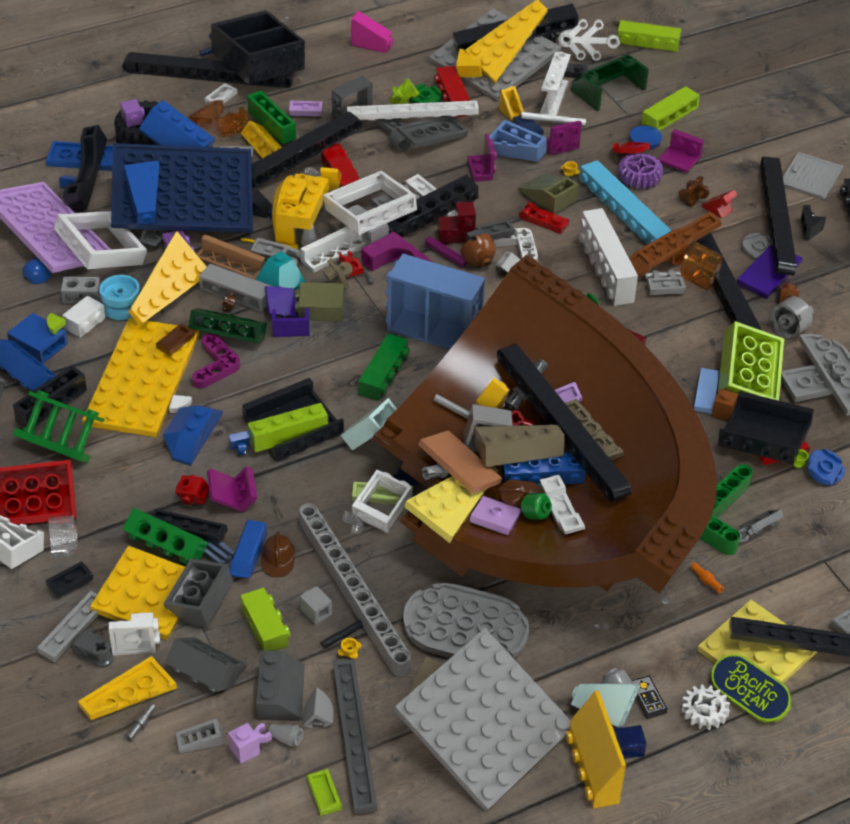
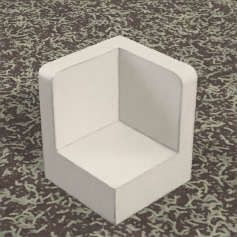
M506 251L496 266L509 272L510 268L521 259L512 252Z

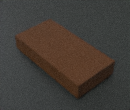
M180 323L156 343V348L171 356L195 336V331Z

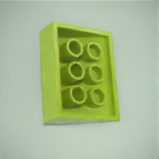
M736 321L724 331L718 392L719 389L737 394L741 391L779 401L784 338Z

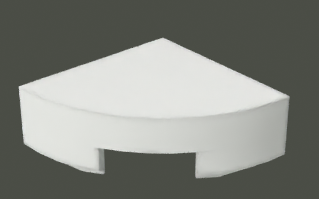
M173 395L169 412L177 413L179 408L189 407L192 403V397Z

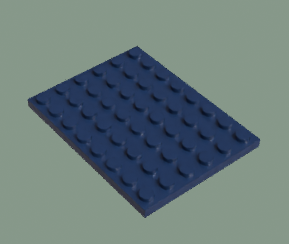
M113 143L111 228L253 233L251 149ZM159 161L155 222L137 225L124 178V165Z

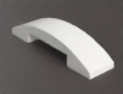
M560 475L541 479L542 490L552 503V516L562 533L569 534L584 530L585 526L566 494V488Z

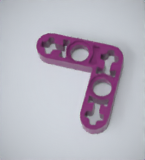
M214 334L205 335L202 343L203 349L215 362L192 374L193 386L199 389L208 387L240 369L239 356ZM221 351L225 352V354L218 355L217 353ZM213 370H220L221 372H219V373H213L212 371H213Z

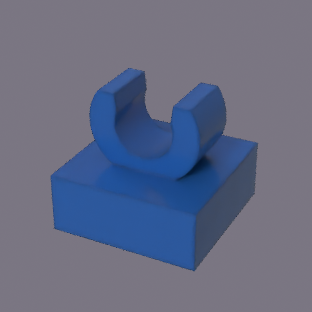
M245 431L229 435L228 444L230 450L237 449L239 456L245 455L246 446H249L250 443L249 432Z

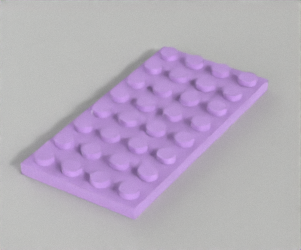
M45 182L0 190V219L52 273L84 266L54 230L58 214H72L74 212ZM91 229L78 230L95 251L111 250Z

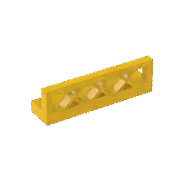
M250 120L241 132V135L262 158L282 148L263 126Z

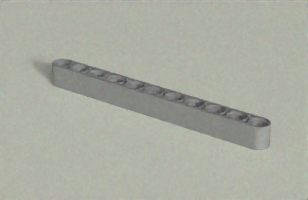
M310 503L303 504L299 509L300 527L358 620L362 621L363 628L390 671L398 677L406 676L410 672V652L318 508Z

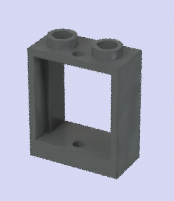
M360 76L332 89L331 114L335 119L346 113L347 107L373 105V83L364 76ZM358 92V101L344 107V98Z

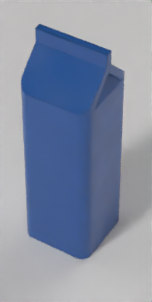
M253 520L246 521L231 561V576L249 579L253 575L267 536L266 523Z

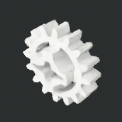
M701 685L700 689L693 686L692 692L687 690L685 697L682 699L681 711L685 713V719H691V725L698 723L699 729L705 725L710 730L711 725L719 728L720 723H725L730 711V702L726 701V695H720V689L713 691L711 685L708 689H705L704 685Z

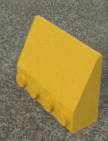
M597 690L593 692L569 721V731L565 733L567 743L571 744L573 748V761L578 763L579 779L581 782L584 781L586 799L591 801L593 809L620 803L626 768L625 760L600 691Z

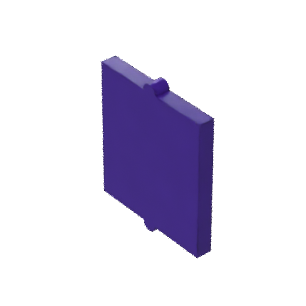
M281 286L264 287L269 315H272V309H276V316H281L282 318H296L298 316L295 313L293 288H283Z

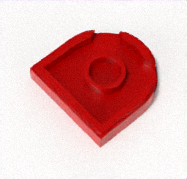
M626 142L620 146L619 143L612 144V152L638 154L650 149L649 142Z

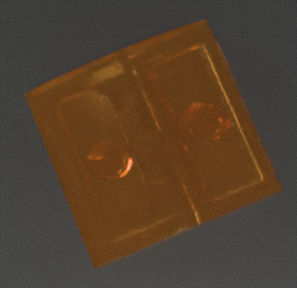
M693 241L680 268L681 276L708 291L712 287L715 274L720 270L723 256Z

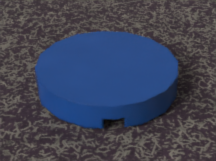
M638 126L631 130L629 140L630 142H649V150H652L656 146L659 147L661 145L662 134L654 127Z
M828 449L815 450L806 462L807 471L810 476L823 485L831 486L837 484L844 477L845 467L841 464V458Z

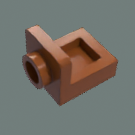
M784 283V285H779V303L791 296L799 297V289L795 284Z

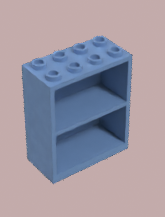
M402 254L400 259L395 261L392 271H389L386 276V282H388L386 296H388L386 309L388 313L385 320L387 331L450 350L484 306L485 278L406 254Z

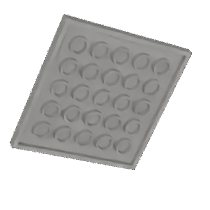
M492 8L466 29L510 18ZM543 36L526 40L524 46L514 60L510 62L496 85L484 73L482 77L460 78L466 84L498 102L500 90L520 85L552 60L555 52H562L561 46ZM451 39L431 54L429 61L438 67L455 65L457 70L458 54L454 47L453 39Z
M486 628L393 708L396 714L485 812L564 738L566 731H569L570 719Z

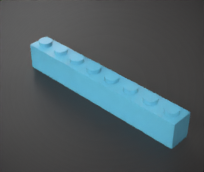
M598 160L581 166L579 180L647 245L672 231Z

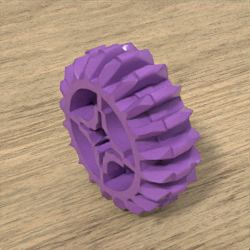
M630 153V156L625 155L624 158H621L618 165V177L625 185H630V188L636 187L637 189L642 188L644 190L647 187L650 189L651 186L655 187L656 184L660 183L663 176V167L660 160H656V157H651L650 154Z

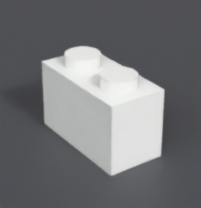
M86 296L62 315V318L66 319L64 329L81 338L105 319L104 304Z

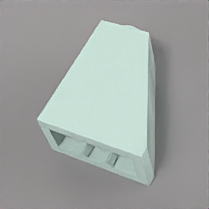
M387 398L352 424L340 436L353 451L371 439L397 408Z
M619 683L579 684L571 694L573 699L571 705L581 708L593 692L599 690L611 724L621 727L625 724L641 685Z

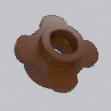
M232 291L230 296L226 295L223 300L224 312L226 309L232 310L237 297L233 296Z

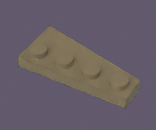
M577 399L565 403L611 461L624 456V451L602 430L598 422L591 418V415Z

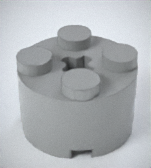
M791 296L771 310L770 322H773L774 331L781 337H795L811 326L814 310L804 300Z

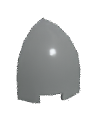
M317 687L310 695L303 713L302 726L307 728H313V725L322 724L323 727H327L333 723V705L328 696Z

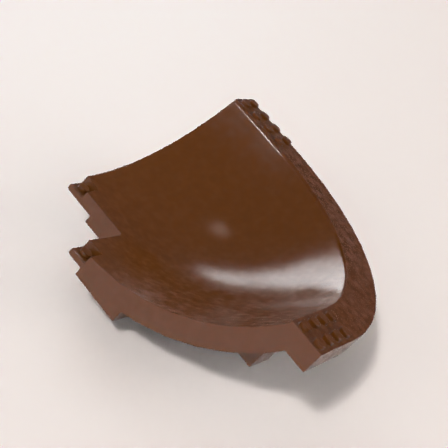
M525 255L510 268L489 300L443 359L399 408L387 418L383 427L373 435L372 439L402 460L403 464L400 468L428 489L452 476L451 474L445 478L436 477L429 480L423 478L422 473L427 471H422V468L437 465V462L418 444L420 439L448 430L463 443V432L468 419L433 401L436 394L470 411L472 404H475L476 400L495 377L509 389L506 397L508 400L513 393V388L517 385L499 363L497 350L517 344L533 364L538 359L547 363L548 367L542 375L554 390L573 382L576 383L583 398V401L579 403L588 411L591 418L598 422L602 430L614 440V443L624 451V456L614 459L612 462L629 482L631 494L610 502L586 472L584 483L564 484L566 494L585 526L584 530L569 534L562 533L551 512L543 520L527 519L521 512L509 535L469 522L470 514L461 525L458 533L454 535L451 543L437 534L410 511L405 513L399 522L416 534L413 538L414 542L462 577L471 568L490 576L517 583L546 587L583 588L600 586L607 592L615 583L638 578L660 594L697 543L712 516L716 501L717 479L709 440L687 396L656 356L632 332L612 315L583 295L580 290L570 286L566 280L553 274L550 269L537 263L534 258ZM524 400L519 407V411L525 417L524 419L535 421L534 425H539L535 416V410H531L527 400ZM472 451L481 459L478 452ZM501 465L494 466L499 470L498 475L502 477ZM503 477L500 484L487 488L483 496L496 500V493L503 484Z

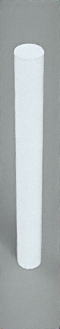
M528 112L521 113V118L558 123H570L580 120L582 125L585 126L586 119Z

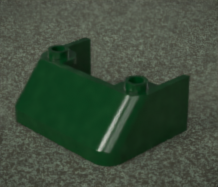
M624 55L581 74L571 82V91L595 110L599 111L602 97L600 85L625 76L645 91L649 69L631 55Z

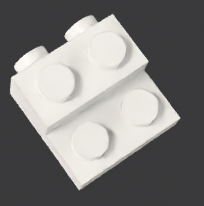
M153 613L131 614V621L109 622L113 656L156 653V644H160L158 618H154Z

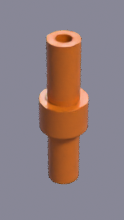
M696 562L691 565L690 568L700 576V580L705 585H710L717 593H721L724 590V587L714 579V575L711 572L705 571Z

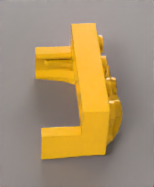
M295 174L294 177L289 175L280 182L275 192L272 210L276 242L295 244L296 228L311 230L324 202L323 195L329 191V178Z

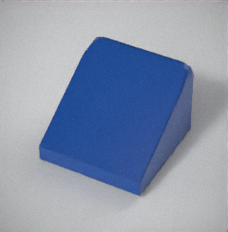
M67 175L60 177V188L70 185L77 177Z

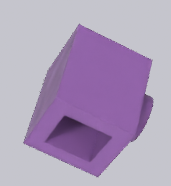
M134 99L120 102L121 116L126 126L141 125L145 112L144 108L140 107L138 101Z

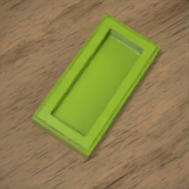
M328 769L306 775V780L320 816L342 810L341 801Z

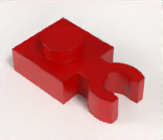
M347 251L348 256H343L342 253H339L340 263L348 262L353 268L352 273L348 277L363 274V266L357 257L352 258L351 251Z

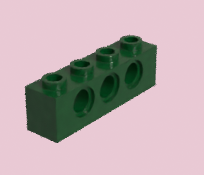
M196 308L190 312L188 328L260 343L265 340L267 323Z

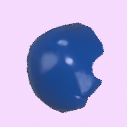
M38 258L29 260L22 269L24 278H28L31 284L46 282L51 278L52 274Z

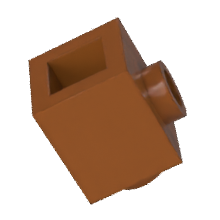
M719 389L714 400L711 417L728 422L736 407L738 394Z

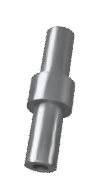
M149 703L143 712L138 714L133 720L132 727L125 735L128 741H132L138 732L143 730L148 724L149 717L156 709L153 703Z

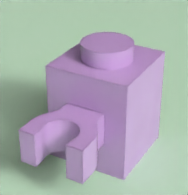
M246 723L228 732L229 749L240 764L260 754L259 743H266L272 740L270 732L261 734L265 731L264 723L259 724L254 731Z

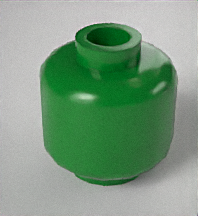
M529 493L521 502V511L530 520L546 519L552 509L550 498L544 493Z

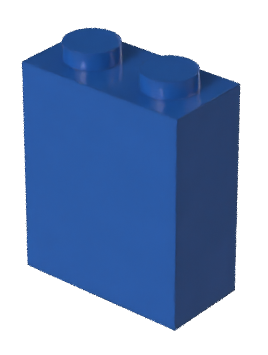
M35 313L30 314L7 332L9 341L17 343L42 364L68 344L64 329L61 328L55 335L52 334L47 326V320Z

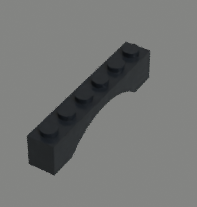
M99 125L83 128L80 138V171L75 181L70 185H66L62 198L73 212L87 209L107 142V138Z

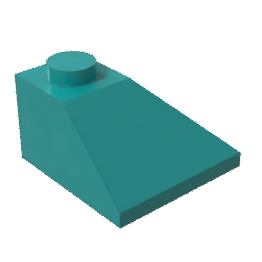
M282 251L267 259L255 279L273 287L293 288V291L300 288L301 282H305L294 260Z

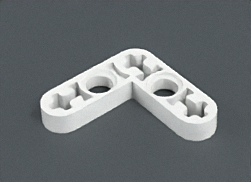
M514 228L515 235L509 236L511 238L493 240L495 246L517 245L521 259L525 255H530L536 261L538 260L534 238L531 230L528 228Z

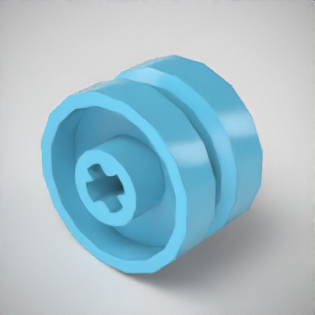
M114 275L101 283L100 298L101 303L104 304L105 316L114 320L133 318L128 311L140 293V285L135 278L128 275Z

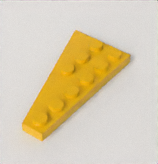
M535 0L465 49V52L481 63L482 72L496 85L510 62L514 60L526 40L530 38L533 30L545 17L548 9L539 0Z
M177 231L173 234L165 251L157 261L148 280L128 311L139 326L199 282V275L207 268Z

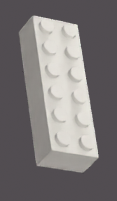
M603 208L583 211L582 219H580L581 231L578 233L580 243L582 242L584 245L585 253L589 255L591 265L595 267L596 275L601 279L602 287L607 291L608 299H611L614 306L634 303L638 275Z

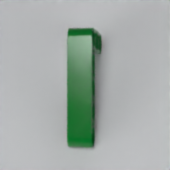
M746 464L736 466L717 484L716 501L712 516L699 538L726 555H734L738 551L740 533L718 519V517L750 487L753 470Z

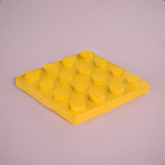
M128 546L90 606L91 612L93 610L97 611V614L115 621H131V614L153 613V617L158 618L160 638L168 641L180 618L165 608L164 602L185 567Z

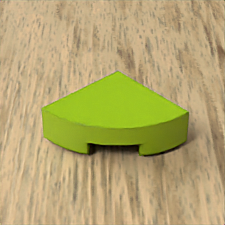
M50 313L47 317V326L49 331L55 335L66 325V319Z

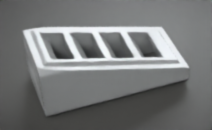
M217 718L175 732L179 753L226 744L222 725ZM195 735H197V739H198V740H196V741H194V737H193V736H195ZM185 737H188V744H185Z

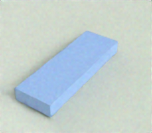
M701 368L694 405L695 411L712 414L720 371Z

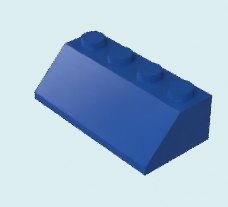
M164 100L151 109L139 128L140 132L158 145L213 147L215 139Z

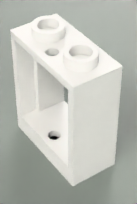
M376 470L352 505L353 516L388 533L405 508L406 501L412 497V487L405 481L393 478L387 472ZM378 486L401 496L389 516L366 505Z

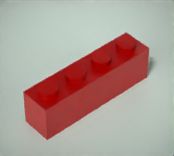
M455 65L436 68L434 83L438 85L441 91L443 102L471 101ZM458 115L454 118L465 117L467 115Z
M340 143L321 152V161L324 167L339 169L342 173L339 188L360 180L357 169L353 168L351 159H348L347 152Z

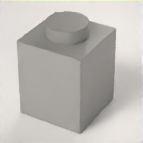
M315 586L300 595V609L316 625L332 615V601L318 586Z

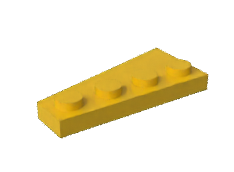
M150 656L80 699L78 705L89 719L93 720L177 689V683Z

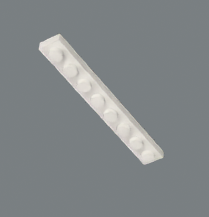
M477 101L347 107V112H352L360 120L408 119L409 117L424 118L430 116L455 117L458 115L472 116L479 114Z

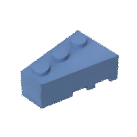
M504 120L489 136L490 140H493V150H496L498 156L538 162L547 152L546 137L507 120Z

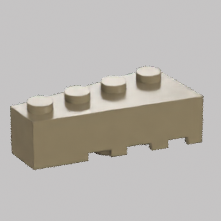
M558 425L475 426V449L486 467L564 456V433Z

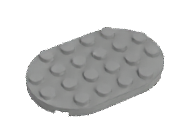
M433 584L431 588L423 591L421 589L418 590L407 601L403 613V625L409 639L422 650L448 658L456 654L484 628L489 631L513 659L523 651L528 641L527 617H524L517 604L499 595L456 584Z

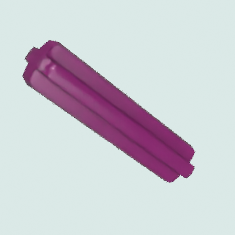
M429 236L425 239L426 246L461 268L467 265L459 253L435 238Z

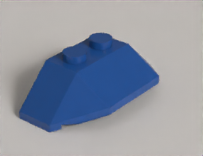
M201 405L179 408L163 433V438L173 461L192 465L221 418L222 410Z

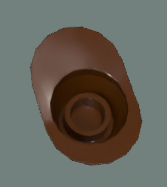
M512 479L504 482L498 488L496 501L521 509V502L527 494L544 492L536 483Z
M277 531L276 535L270 536L265 541L262 549L261 564L263 571L271 577L279 578L286 576L293 570L295 549L291 541Z

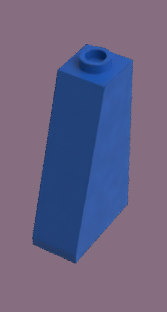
M159 161L124 165V178L137 225L155 222Z

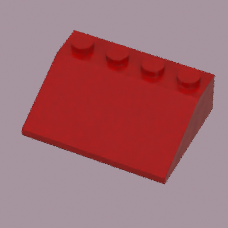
M71 460L1 467L0 516L10 519L11 523L18 526L20 524L28 525L77 519Z

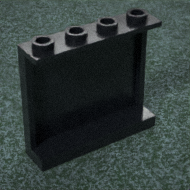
M310 378L242 405L243 419L248 424L322 403L328 414V424L276 445L274 448L267 449L276 462L337 437L344 432V419L337 420L313 391V381Z
M740 391L737 405L725 428L719 430L718 446L794 464L812 426L814 409Z

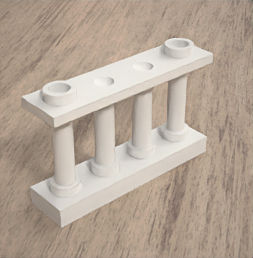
M564 52L554 53L541 91H546L547 95L540 114L558 115L568 87V81L563 80V76L571 54Z

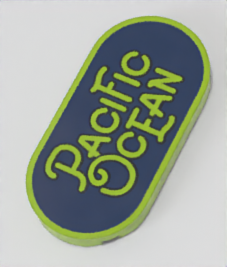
M729 654L723 656L715 663L711 675L715 688L717 690L720 689V694L726 695L727 699L761 722L770 723L782 720L789 713L791 696L788 688L742 655Z

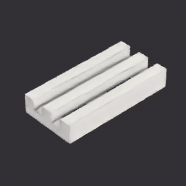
M224 83L205 97L204 102L206 104L209 103L210 106L214 105L217 109L235 96L237 89Z

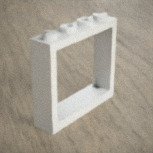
M382 171L323 195L325 210L358 235L417 210L416 195ZM380 189L395 199L357 216L342 206Z
M111 211L58 214L54 230L86 269L143 265L147 252L146 248L129 229L111 228ZM108 228L125 249L95 251L78 230Z

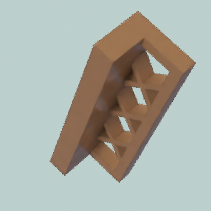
M204 235L201 238L202 248L196 253L204 264H213L254 280L265 264V257L208 235ZM205 253L212 255L210 257H203ZM218 260H225V261H227V262L219 263V262H217V261H218ZM238 265L242 268L234 269L232 266ZM252 271H253V272H256V273L254 274V276H252V275L246 273V272H252Z

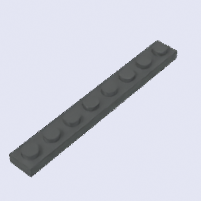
M355 660L333 661L354 814L377 812Z

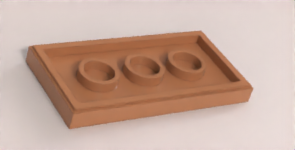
M449 430L420 439L418 445L470 493L500 484L502 477L490 467H486L483 461Z

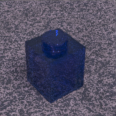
M642 726L615 728V736L623 758L644 757L647 743Z

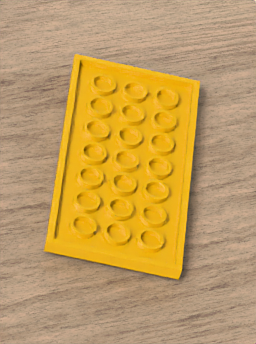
M128 318L87 410L91 409L99 412L98 416L104 418V422L94 420L92 427L158 437L169 411L172 397L176 394L199 338L200 331L192 329L195 331V336L170 356L157 349L156 343L178 325L146 321L139 326L133 318ZM86 416L82 419L83 426L87 418Z

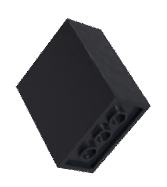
M267 10L211 24L212 53L248 84L305 70V40Z

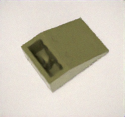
M541 174L520 186L518 190L549 212L555 214L578 200L579 184L568 176Z

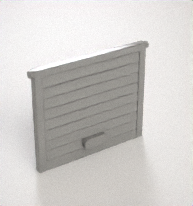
M798 152L783 176L784 187L825 200L842 172L844 165Z

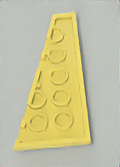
M489 466L498 474L499 470L496 467ZM451 476L406 501L404 507L451 543L454 535L458 533L461 525L474 510L486 489L470 493Z

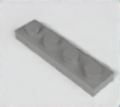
M90 591L37 647V652L55 663L99 616L97 611L93 610L91 612L90 609L97 594Z

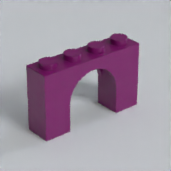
M395 232L361 249V260L372 271L389 262L399 260L402 254L433 262Z

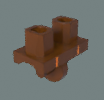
M698 176L695 181L689 180L686 185L687 189L679 191L680 200L687 201V205L693 207L700 198L706 199L710 191L708 186L703 185L704 177Z

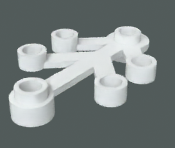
M580 19L575 28L570 32H562L558 38L559 44L563 47H569L576 54L578 60H583L586 55L574 43H581L595 61L600 60L601 53L590 44H607L612 49L617 48L620 44L619 38L616 35H610L608 38L591 37L596 31L603 28V22L599 19L595 20L594 25L581 37L575 35L582 29L587 28L588 23L585 19ZM585 22L586 25L582 27L580 23ZM600 22L601 26L596 27V23ZM569 37V40L564 41L563 38ZM614 38L616 39V42L611 43L610 40ZM583 53L584 55L583 57H578V54ZM595 53H598L599 57L594 58L593 55Z

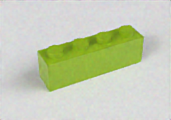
M620 20L617 36L620 44L678 52L682 28Z
M686 86L644 110L641 125L651 126L661 131L697 109L700 94Z
M322 403L250 422L248 423L250 443L255 453L274 448L276 445L327 425L328 414Z

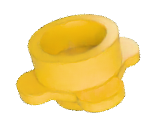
M568 161L561 166L565 176L580 174V170H577L575 162Z
M345 638L341 641L338 655L356 659L358 657V650L362 648V645L354 638Z

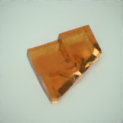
M223 100L212 101L186 117L196 125L199 122L212 124L214 119L218 120L224 111Z
M243 107L238 108V113L230 112L226 116L216 119V124L222 137L243 131L250 120L247 116V111Z

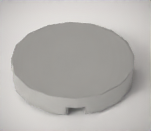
M761 233L749 234L742 242L743 253L756 260L771 245L770 236H761Z

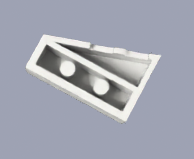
M0 516L1 562L10 569H13L44 551V532L39 530L37 532L31 531L24 524L18 526L11 523L10 519Z

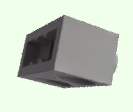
M63 277L61 288L63 305H76L86 296L100 302V277Z

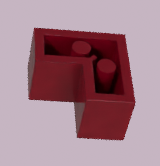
M474 202L456 203L455 216L438 217V235L441 243L467 242V232L475 230L476 226Z

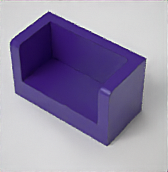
M305 308V318H276V309H272L273 337L310 336L309 308Z

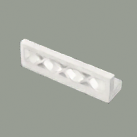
M347 226L302 247L301 262L314 273L329 266L327 261L330 257H325L326 255H335L331 257L335 263L339 261V253H342L343 256H348L347 251H351L354 254L368 246V244L362 240V234L358 235ZM360 240L362 243L354 244L353 242ZM341 248H349L346 251L339 250ZM318 261L320 263L313 265L311 262Z

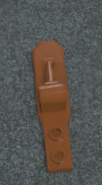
M710 211L683 228L672 230L637 250L629 257V260L638 276H644L651 268L662 262L667 261L675 266L680 265L686 257L685 249L691 243L721 227V221Z

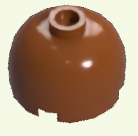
M481 234L476 236L477 240L473 242L471 240L467 241L460 249L461 256L466 263L474 267L488 266L496 253V246L489 234Z

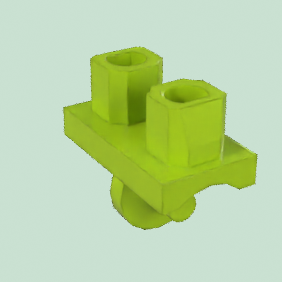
M407 78L398 88L396 86L391 88L394 93L388 100L392 105L408 104L407 100L410 97L415 98L419 92L411 80Z

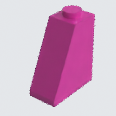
M356 11L351 19L352 46L387 53L389 48L393 46L392 32L359 11Z

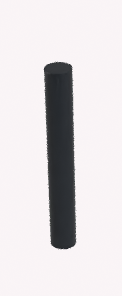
M356 621L321 641L320 644L324 649L361 629L363 627L362 621Z

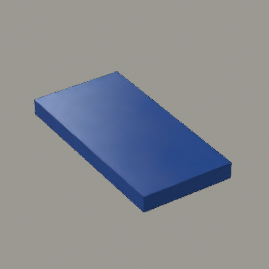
M53 141L46 159V166L80 169L81 143ZM106 145L99 170L112 171L113 145Z

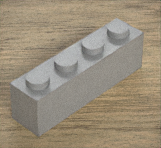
M209 264L199 275L200 290L225 298L226 295L230 296L232 291L233 296L237 297L235 303L263 312L267 307L264 287L271 285L213 264Z

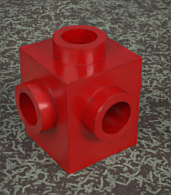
M182 475L176 486L175 493L184 504L204 505L209 493V485L203 477Z

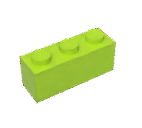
M264 587L240 595L241 609L262 651H277L288 647L290 631L287 625H283L279 609L275 610L272 595H268Z

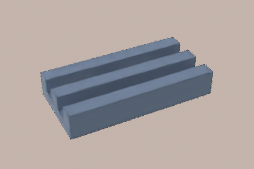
M209 542L207 547L211 551L206 548L203 554L212 562L227 564L233 559L235 552L223 542L219 544Z

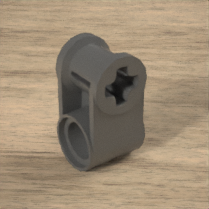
M85 630L71 645L72 651L78 657L86 659L98 667H107L113 662L109 641L89 630Z

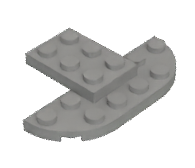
M818 334L799 335L798 340L814 365L781 372V381L794 402L833 394L846 416L850 415V353L842 344L834 339L831 342Z

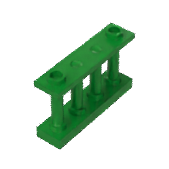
M38 390L37 393L29 391L28 395L37 398L27 426L23 430L15 428L13 435L88 463L90 455L84 453L85 443L94 420L104 422V418L98 416L99 412L91 409L85 412L48 398L49 394ZM46 401L53 404L43 433H40V436L34 434V427L43 403ZM62 407L70 410L60 439L54 442L51 441L52 437L50 435ZM77 414H81L87 418L77 445L72 449L67 447V440Z

